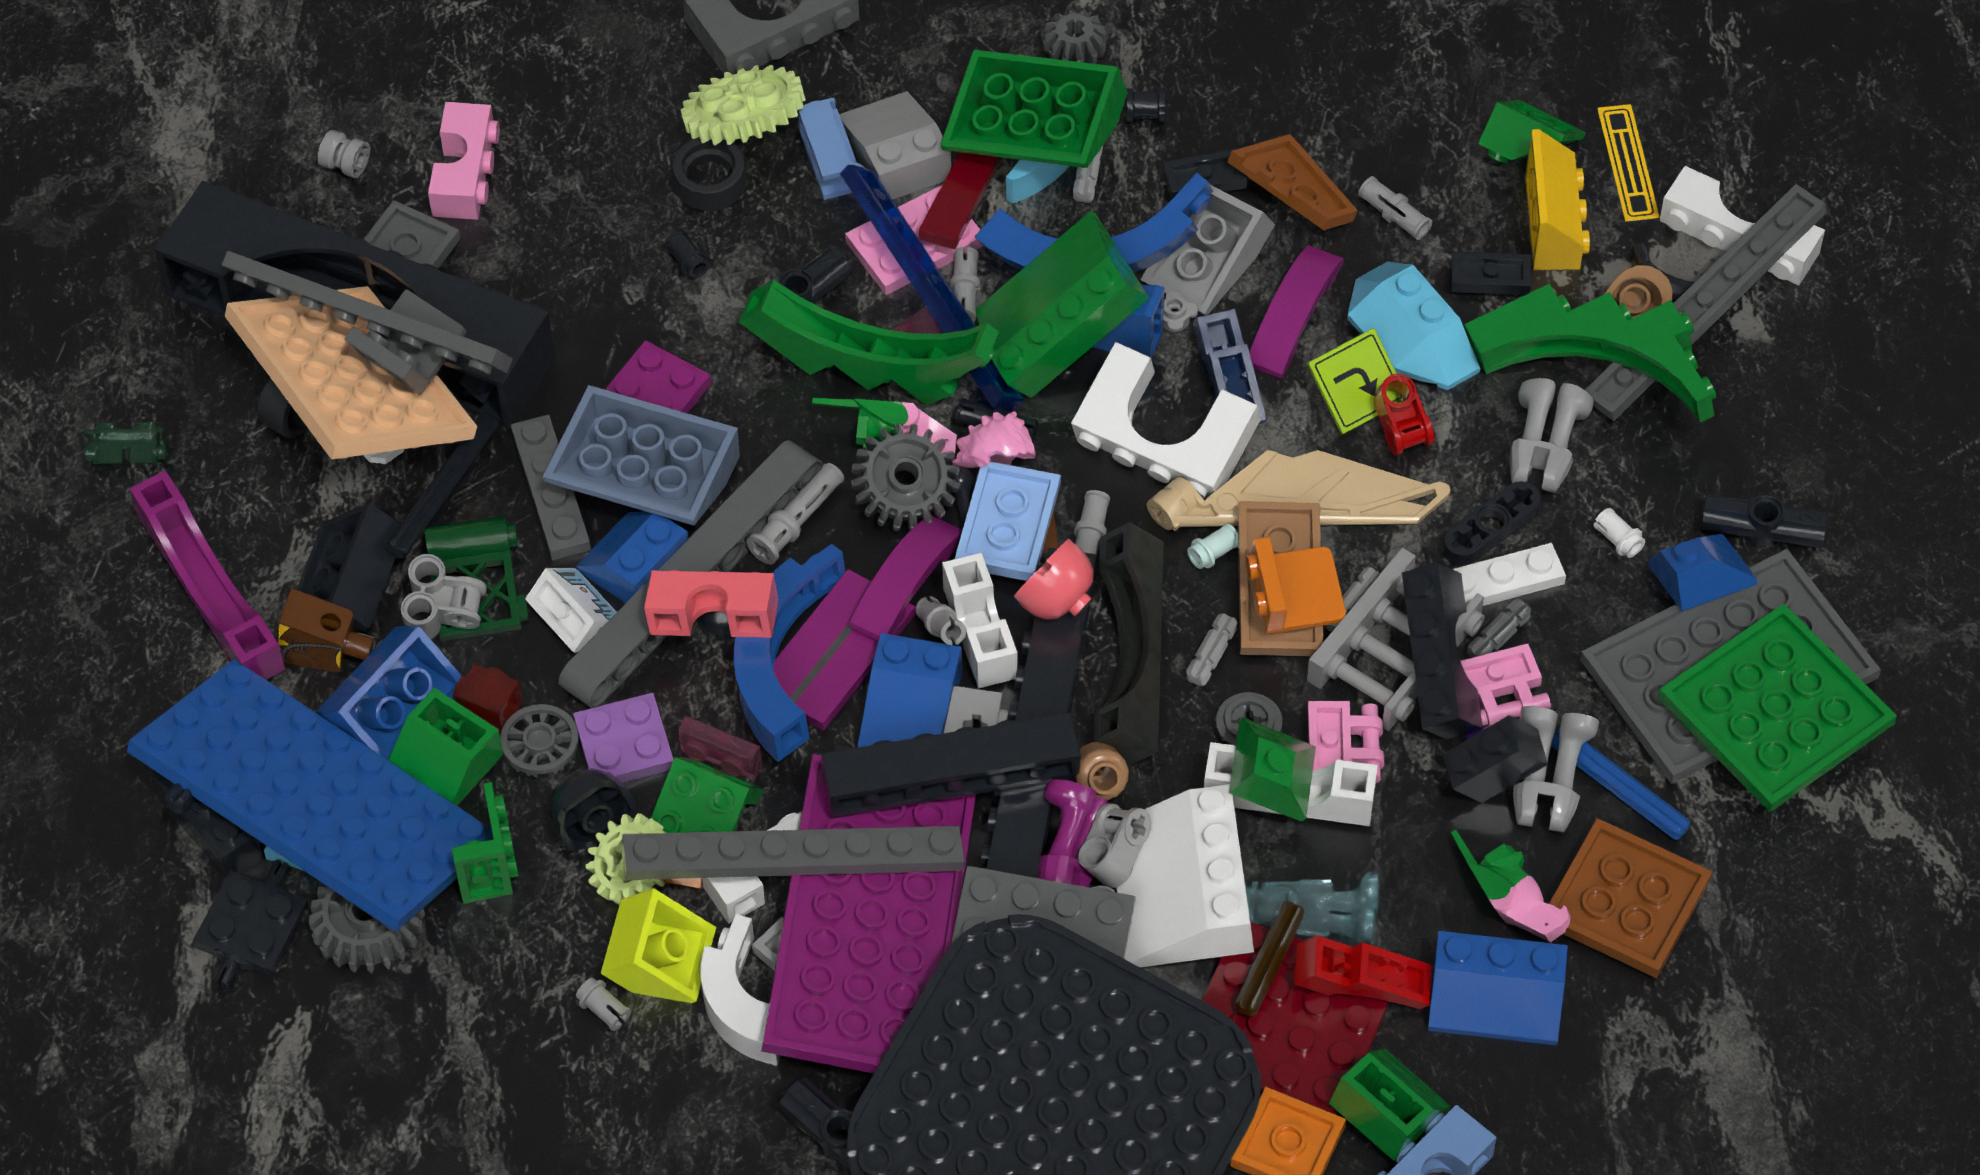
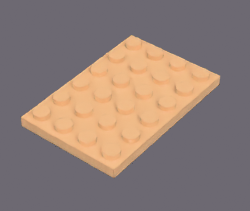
M368 286L337 290L385 308ZM290 295L288 300L274 297L227 303L226 319L331 459H344L352 456L474 439L477 425L437 374L422 394L419 395L364 358L344 340L353 327L367 335L370 331L366 329L368 322L360 319L356 320L355 325L333 317L334 310L325 306L321 313L299 304L301 298L295 295Z

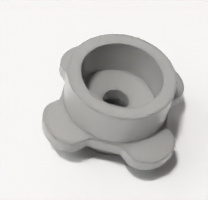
M1169 291L1166 293V299H1164L1163 328L1171 332L1181 331L1189 325L1190 318L1198 315V306L1195 303H1189L1184 300L1180 292Z

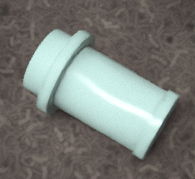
M1225 524L1204 539L1196 538L1187 550L1191 562L1199 569L1203 567L1211 568L1217 558L1238 547V532L1232 525Z

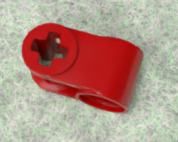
M1403 374L1388 376L1374 396V407L1383 426L1385 439L1394 456L1403 453V449L1421 443L1426 446L1434 444L1433 427L1428 415L1424 411L1413 381ZM1386 391H1398L1402 395L1404 402H1392L1387 397Z

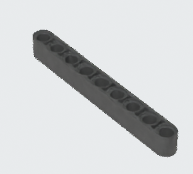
M790 440L784 441L658 571L730 572L750 551L747 546V539L750 535L759 533L768 523V516L772 512L783 510L793 500L799 491L821 470L823 466L822 461ZM650 579L567 663L560 674L559 686L590 708L599 707L668 636L650 635L644 606Z

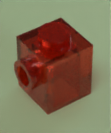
M474 664L467 677L462 676L459 679L454 690V698L457 703L499 729L500 734L506 721L518 711L522 704L519 681L509 678L506 673L494 667L487 669Z

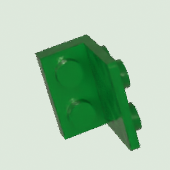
M675 757L651 818L664 827L663 831L666 833L735 831L745 804L758 805L764 789L695 759Z
M492 782L483 783L494 839L488 841L472 840L462 846L452 847L463 904L511 895L513 890L510 878L519 877L503 795L494 796Z

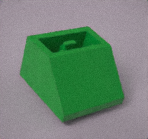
M433 688L407 716L388 761L443 796L452 804L458 806L502 757L503 749L499 729L436 688Z
M1386 1049L1369 1052L1341 1078L1329 1102L1334 1109L1393 1161L1398 1158L1401 1151L1410 1142H1415L1425 1133L1430 1122L1439 1113L1445 1114L1450 1108L1446 1101Z

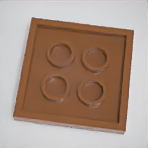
M1597 818L1549 904L1554 905L1558 909L1566 906L1570 913V924L1566 928V932L1563 933L1564 935L1650 976L1658 978L1707 888L1713 871Z

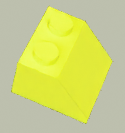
M654 888L621 899L601 974L632 993L686 1003L697 1002L702 983L701 960L705 946L711 947L716 927Z

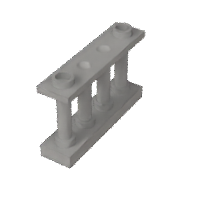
M1401 548L1311 656L1308 665L1307 681L1319 689L1325 685L1330 677L1332 679L1339 677L1384 705L1383 728L1387 731H1390L1398 720L1403 722L1408 718L1418 696L1414 662L1370 635V629L1377 621L1380 623L1386 621L1410 636L1407 615L1393 607V601L1400 593L1404 595L1402 572L1412 570L1415 567L1416 556L1404 548ZM1479 593L1466 606L1467 612L1461 614L1457 620L1455 633L1457 647L1467 635L1474 636L1485 619V616L1482 614L1484 596ZM1354 649L1356 651L1362 649L1408 678L1396 692H1393L1347 664V657Z

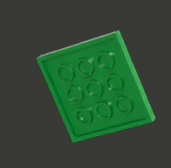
M1784 603L1660 688L1658 699L1769 812H1772L1893 726L1897 717Z

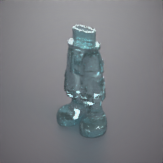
M1372 871L1365 873L1358 888L1351 891H1334V884L1331 883V880L1262 882L1261 889H1259V882L1253 881L1252 887H1245L1250 921L1271 928L1282 904L1285 901H1291L1302 906L1304 909V917L1296 934L1312 937L1318 935L1326 938L1330 932L1352 937L1357 943L1364 942L1374 945L1380 874L1379 872ZM1332 910L1350 913L1351 915H1338L1331 913Z

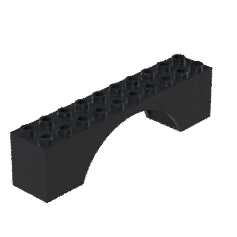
M201 181L155 248L167 296L226 318L227 303L277 297L266 292L268 285L257 282L256 287L252 288L233 280L235 272L222 266L227 251L334 290L368 286L382 305L391 310L405 290H409L466 329V334L463 337L498 349L513 358L508 373L492 369L490 375L469 367L468 363L470 360L458 356L456 362L446 360L436 373L466 412L476 416H480L483 412L490 413L492 417L498 420L499 425L510 429L511 424L516 422L555 359L549 314L538 305L533 303L526 304L512 299L499 290L491 291L483 288L465 277H454L439 271L433 265L412 261L396 251L383 250L370 245L362 238H352L336 232L328 225L312 223L291 211L283 212L266 205L259 199H249L233 193L229 188L222 185L215 186Z

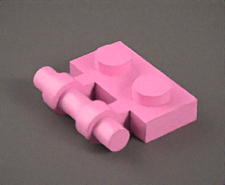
M1529 644L1461 661L1466 675L1478 690L1483 726L1486 725L1487 727L1495 724L1508 715L1514 718L1519 717L1520 710L1524 706L1551 708L1550 698L1547 693L1532 696L1530 688L1541 686L1542 676ZM1514 693L1516 701L1497 705L1495 697Z
M1308 701V743L1316 746L1313 771L1329 766L1336 759L1378 765L1376 783L1381 780L1380 769L1384 767V752L1380 750L1379 737L1383 734V721L1378 717V706L1371 703L1362 706V716L1350 715V701ZM1351 735L1363 737V748H1351Z

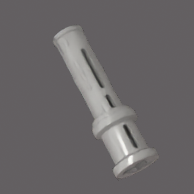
M831 463L824 464L821 470L783 510L772 512L768 516V523L759 533L750 535L747 539V546L751 553L765 564H774L779 559V552L788 542L796 541L799 537L800 526L820 507L839 484L844 482L842 472Z

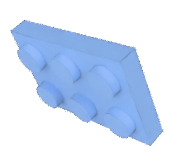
M990 462L988 465H984L983 468L980 467L955 559L982 552L989 574L1027 581L1036 572L1038 562L1041 559L1061 484V475Z

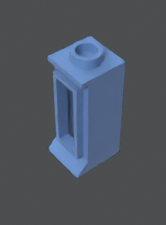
M834 97L821 101H812L803 105V109L797 110L799 132L824 200L865 190V169L863 165L856 162L837 108H835Z

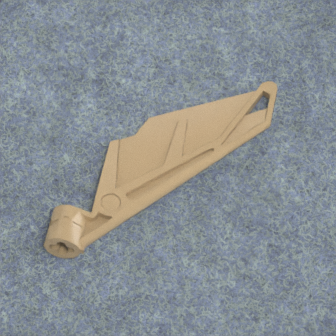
M1267 450L1206 500L1200 496L1189 481L1183 477H1176L1147 502V509L1158 525L1166 530L1173 529L1174 531L1179 527L1223 526L1225 524L1238 526L1237 508L1239 501L1320 503V525L1418 524L1448 499L1451 490L1449 485L1440 481L1425 484L1319 450L1297 457H1289ZM1432 493L1435 495V499L1426 506L1408 502Z

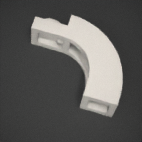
M735 914L730 929L725 927L722 930L718 949L705 946L703 951L701 982L705 1008L713 1027L731 1047L750 1058L777 1066L781 1055L761 1052L769 1004L750 996L739 983L741 971L754 940L752 918Z

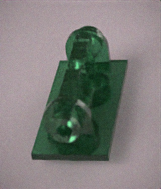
M99 423L94 425V430H83V435L89 441H92V445L85 446L86 461H93L94 465L123 464V449H130L129 462L131 464H159L160 460L167 459V444H160V440H170V435L163 428H158L157 423H135L134 429H119L117 424Z

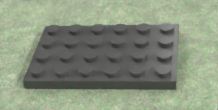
M1788 549L1749 567L1757 578V585L1681 611L1678 605L1675 604L1581 652L1580 661L1671 784L1714 763L1718 759L1658 699L1659 689L1783 603L1865 684L1879 678L1881 671L1879 666Z

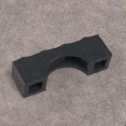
M1438 561L1402 572L1422 729L1445 739L1483 729L1478 690L1469 680L1463 669L1456 645L1457 620L1461 614L1467 612L1462 574Z

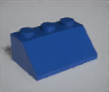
M397 626L322 704L316 713L380 756L389 760L407 716L433 688L456 701L470 685L420 626Z
M1438 931L1428 1031L1557 1045L1568 945Z

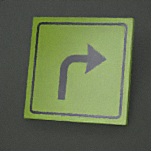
M1375 328L1307 362V366L1341 434L1378 416L1374 407V396L1388 376L1397 374ZM1386 391L1387 397L1392 402H1404L1402 395L1398 391Z

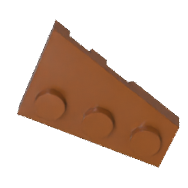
M1291 134L1231 151L1227 161L1229 164L1321 229L1327 230L1353 222L1358 210Z

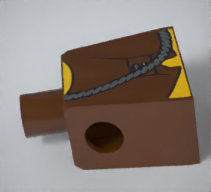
M295 589L290 590L278 627V644L284 663L334 673L342 670L347 655L365 660L372 652L375 637L353 632L354 613L351 610Z

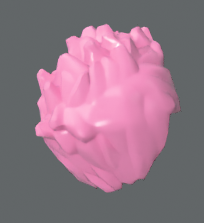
M1015 411L1005 417L998 412L993 413L992 417L982 416L981 424L975 427L972 425L968 427L970 435L957 440L956 443L960 452L957 454L956 459L952 461L953 465L966 468H983L984 465H988L990 462L1011 465L1012 460L1016 457L1034 459L1036 455L1034 445L1029 436L1028 429L1024 426V420L1017 418Z

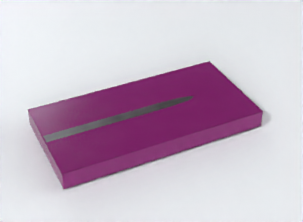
M850 569L844 573L775 660L774 674L781 688L805 712L807 722L822 731L827 728L871 672L879 642L849 627L850 620L871 581ZM911 603L907 604L905 618L892 635L899 636L915 616L916 606Z

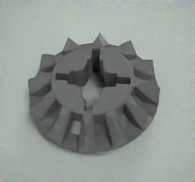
M1245 692L1233 695L1222 703L1217 712L1216 728L1220 733L1221 741H1226L1236 746L1239 721L1242 718H1246V712H1249L1250 718L1256 723L1279 732L1282 729V715L1278 706L1268 697L1258 693Z

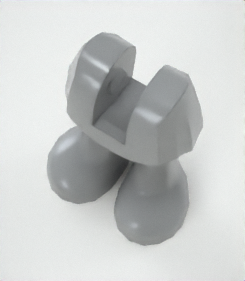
M1535 378L1522 382L1518 392L1519 402L1522 407L1528 409L1522 439L1519 438L1513 441L1510 448L1509 463L1512 484L1520 481L1527 482L1532 468L1544 470L1542 490L1553 493L1557 491L1573 463L1572 453L1567 449L1575 420L1586 419L1593 408V397L1587 391L1570 383L1561 385L1549 442L1541 441L1547 414L1554 399L1556 384L1547 378Z
M1524 706L1520 710L1519 719L1538 729L1548 762L1558 714L1551 709L1540 706ZM1566 713L1562 715L1553 782H1545L1547 766L1524 778L1523 782L1514 785L1513 798L1518 825L1532 827L1534 816L1538 809V804H1536L1538 794L1553 796L1554 803L1553 807L1550 808L1551 820L1549 830L1564 833L1577 809L1580 796L1572 790L1578 755L1582 745L1596 736L1599 727L1598 719L1580 713Z

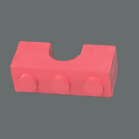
M652 571L644 610L650 635L691 636L693 623L699 616L707 612L718 611L727 614L731 637L772 638L779 599L774 573Z

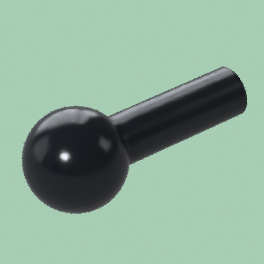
M958 466L960 470L959 475L951 479L959 482V489L957 492L950 494L955 497L962 526L964 527L972 499L970 493L975 486V478L969 469Z

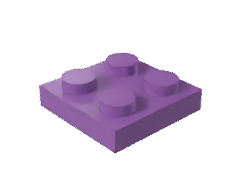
M653 693L573 713L588 768L610 772L622 783L670 771L673 756Z

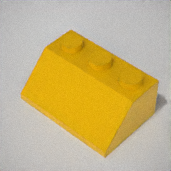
M1532 129L1525 181L1533 270H1578L1581 267L1582 254H1589L1590 247L1589 231L1582 230V223L1586 222L1587 216L1586 199H1579V192L1583 191L1584 186L1583 168H1576L1575 152L1540 129Z

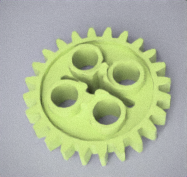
M755 65L749 71H745L742 68L734 75L725 72L722 79L711 78L712 84L699 85L700 92L689 93L690 99L683 101L684 108L681 109L686 132L691 133L693 139L700 137L701 143L712 139L713 145L726 140L727 144L731 145L736 139H741L745 143L749 136L754 135L757 138H762V132L766 130L776 132V125H788L787 118L797 117V110L804 108L803 101L806 99L800 77H795L794 71L786 72L785 67L774 71L773 65L759 70V66Z

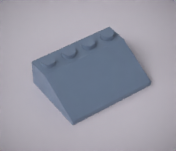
M588 385L543 475V482L695 525L726 487L740 457L738 428Z

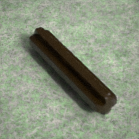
M1285 901L1282 904L1235 1000V1010L1248 1017H1254L1257 1014L1304 917L1302 906L1291 901Z

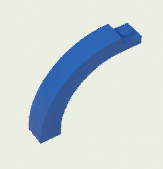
M1196 173L1179 193L1147 222L1130 231L1111 237L1133 273L1148 268L1168 257L1198 231L1190 217L1193 213L1199 215L1211 202L1212 198L1210 195L1213 192L1209 182L1201 175ZM1001 208L974 236L994 256L1019 270H1022L1057 240V238L1046 236L1027 228Z
M833 544L818 554L811 556L803 565L798 564L790 557L774 570L779 602L772 638H735L734 668L740 702L746 721L763 748L777 762L810 738L805 712L788 697L775 677L774 666L776 656L785 634L794 621L814 602L831 591L844 575L843 552Z

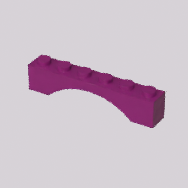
M166 470L129 488L137 516L231 661L233 659L237 660L240 665L252 670L265 680L284 671L285 666L278 642L261 616L245 601L225 573L199 529L184 498Z

